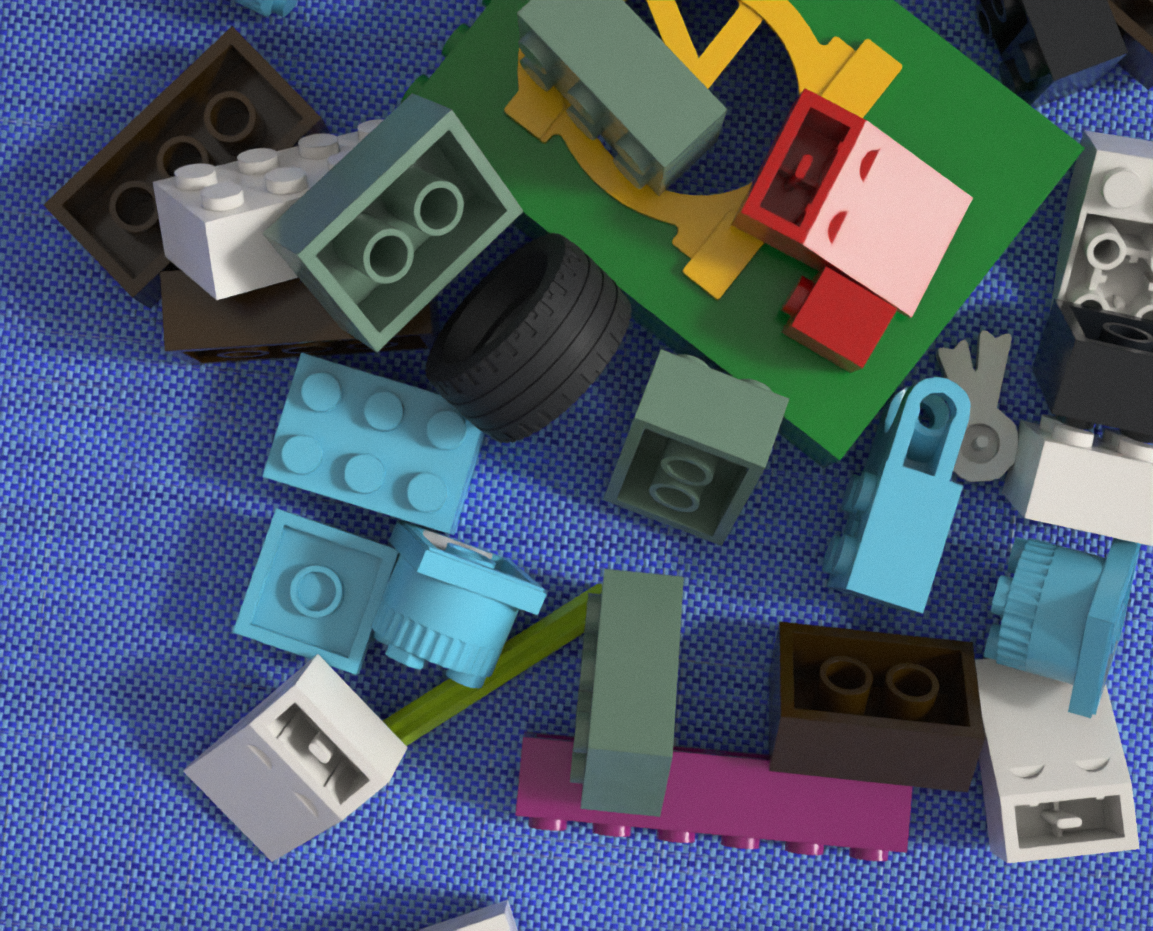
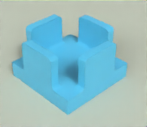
M276 508L233 633L309 659L319 654L329 666L357 675L360 673L370 643L376 641L372 637L374 631L371 624L400 553L395 548L383 545L364 536Z

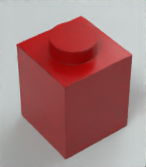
M826 266L815 274L812 280L803 275L798 279L781 308V311L790 316L781 333L845 371L852 373L864 367L896 313L897 308Z

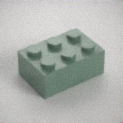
M530 0L517 12L520 35L518 45L521 52L525 55L520 60L523 69L541 89L547 92L554 86L569 101L571 106L566 110L568 116L589 139L594 141L601 135L618 153L613 159L614 164L636 188L642 189L647 184L660 196L717 142L727 108L623 0Z
M412 93L262 234L338 326L378 352L523 212V209L453 110Z
M661 349L603 500L722 546L766 468L789 398L773 393L768 386L759 381L737 379L711 369L704 361L687 354L675 355Z
M604 569L601 594L588 593L570 783L583 784L580 809L656 817L661 815L673 757L684 577Z

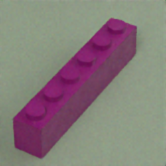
M524 732L515 816L529 817L528 826L531 828L564 831L567 830V821L593 823V833L613 837L631 836V827L657 829V839L677 843H694L696 833L721 835V845L740 849H759L760 839L785 841V851L804 855H823L824 845L850 847L849 857L867 861H888L889 851L907 853L912 786L769 771V754L673 746V757L660 817L580 809L583 784L570 783L574 736Z

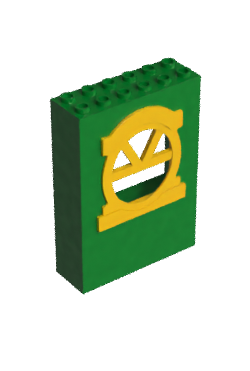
M482 0V5L486 9L471 27L463 23L452 33L441 52L445 59L429 78L425 74L420 75L411 84L401 100L402 103L413 93L452 109L523 209V212L511 224L532 240L542 235L559 233L580 247L614 280L630 301L631 318L677 354L697 357L704 361L709 368L737 379L759 381L768 386L773 393L789 398L778 433L822 468L842 459L1085 149V147L894 0H736L739 3V8L699 58L676 1L646 0L663 43L707 89L710 88L764 20L780 39L790 57L795 70L799 95L806 88L867 120L973 197L912 318H908L896 311L864 367L849 373L781 333L790 318L788 314L781 311L789 293L802 275L812 280L819 271L731 225L752 182L736 190L713 195H688L665 190L658 196L647 184L642 189H638L619 171L613 162L614 157L605 149L598 137L594 141L589 139L574 124L566 112L571 106L569 101L554 86L546 92L530 78L520 64V60L525 55L521 52L518 45L520 35L517 12L530 0Z

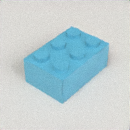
M301 353L262 477L455 535L485 433L477 429L440 394Z

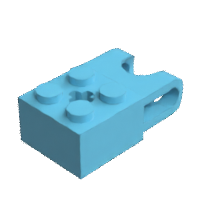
M940 377L926 378L909 388L895 393L888 400L883 409L861 476L856 474L851 476L843 497L841 510L850 514L843 536L833 535L825 553L822 571L830 573L826 587L896 610L923 614L963 485L950 482L969 422L971 403L966 392L955 382ZM920 406L926 410L930 418L927 428L920 424L918 420Z

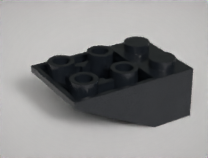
M978 0L980 4L976 7V15L980 29L987 40L994 39L1003 61L999 65L1002 84L1034 109L1093 87L1128 54L1107 0Z

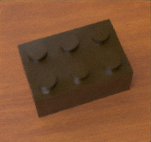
M779 622L769 671V771L968 792L985 740L973 642Z

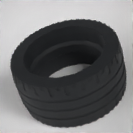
M559 233L542 235L526 243L513 254H510L504 261H501L464 298L434 341L433 347L429 352L430 354L427 357L425 375L439 394L477 429L500 443L520 441L524 437H529L533 433L538 432L541 428L546 427L551 421L558 418L560 414L565 412L587 391L588 387L603 372L606 365L611 361L612 356L618 350L617 348L627 332L626 329L629 327L630 313L632 312L630 301L614 280L580 247Z

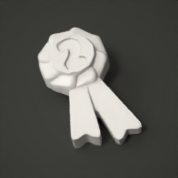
M982 330L979 333L976 371L973 369L969 346L965 339L960 341L954 349L943 347L936 351V359L944 378L958 384L966 392L971 403L969 422L953 469V473L966 482H984L999 479L1015 462L1018 447L1016 425L997 409L1012 340L1011 334H1004L995 338L988 331Z

